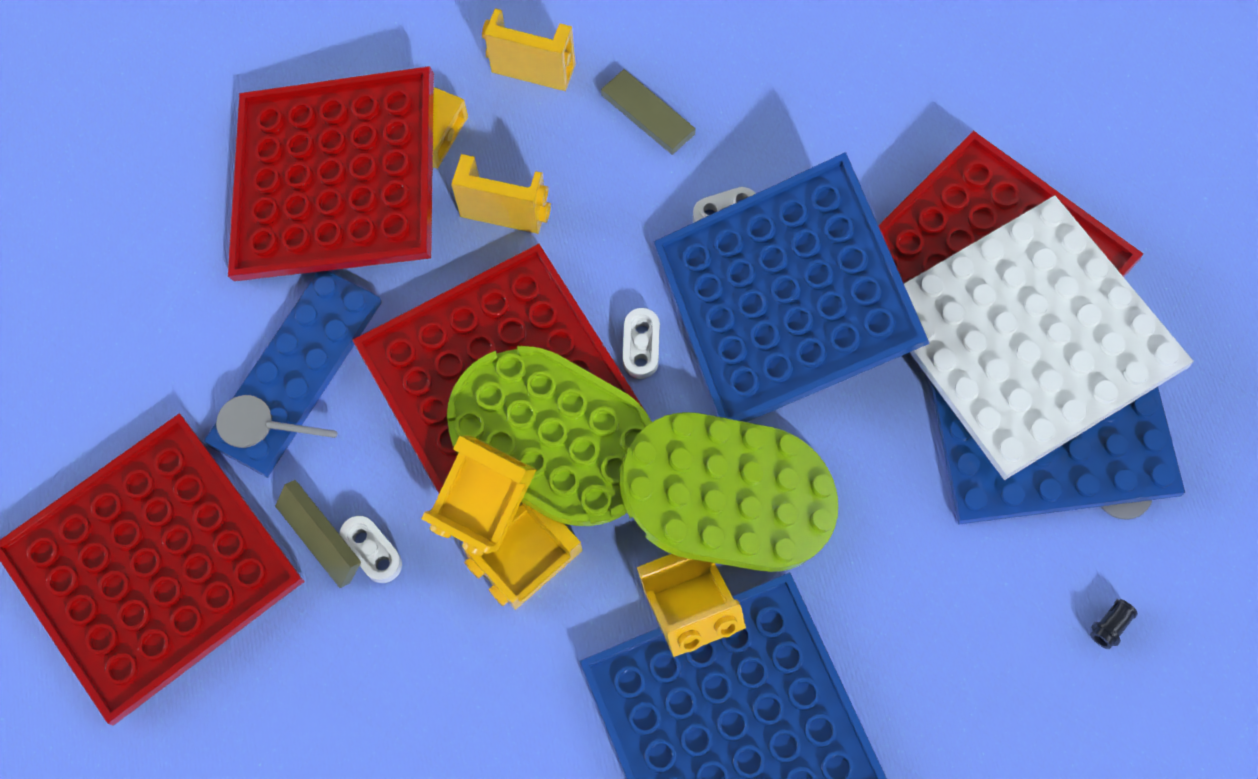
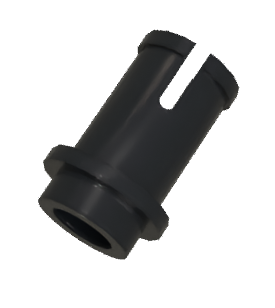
M1116 599L1114 605L1100 622H1094L1092 625L1091 638L1105 649L1118 646L1121 642L1120 635L1130 622L1138 615L1137 610L1127 601Z

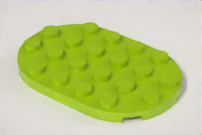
M517 346L518 349L497 354L494 351L478 359L465 370L455 384L448 402L447 420L453 446H455L459 436H473L537 469L521 502L557 522L574 526H594L611 522L627 514L620 492L622 461L635 437L648 424L652 423L646 411L637 401L564 357L537 347Z
M693 412L666 415L648 424L635 437L626 451L620 470V492L629 517L634 518L640 528L647 534L645 537L651 543L668 553L688 559L767 572L789 570L802 565L814 557L827 544L833 534L838 518L837 489L824 461L814 449L800 438L789 432L769 426Z

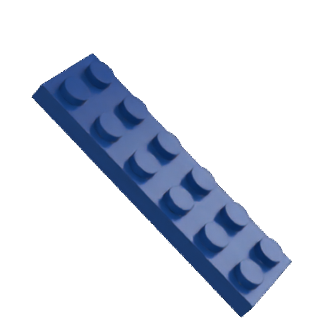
M329 271L317 272L233 398L242 395L255 396L266 403L270 409L272 421L302 426L353 348V339L362 334L381 305L380 297ZM215 423L204 442L207 446L268 478L297 432L270 428L266 437L256 445L238 448L229 445L220 437Z

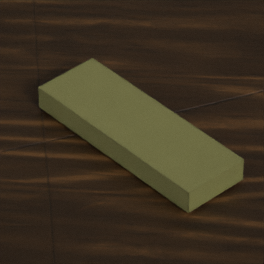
M625 69L601 89V96L671 155L677 152L695 135V127Z
M296 480L285 484L275 507L337 586L342 588L350 584L361 561Z

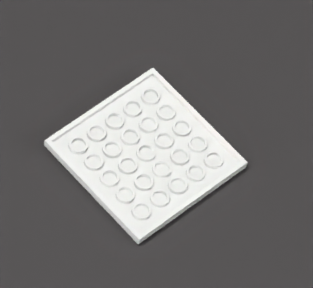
M1056 196L1049 198L904 283L930 344L914 350L910 354L1004 480L1181 373L1194 362Z

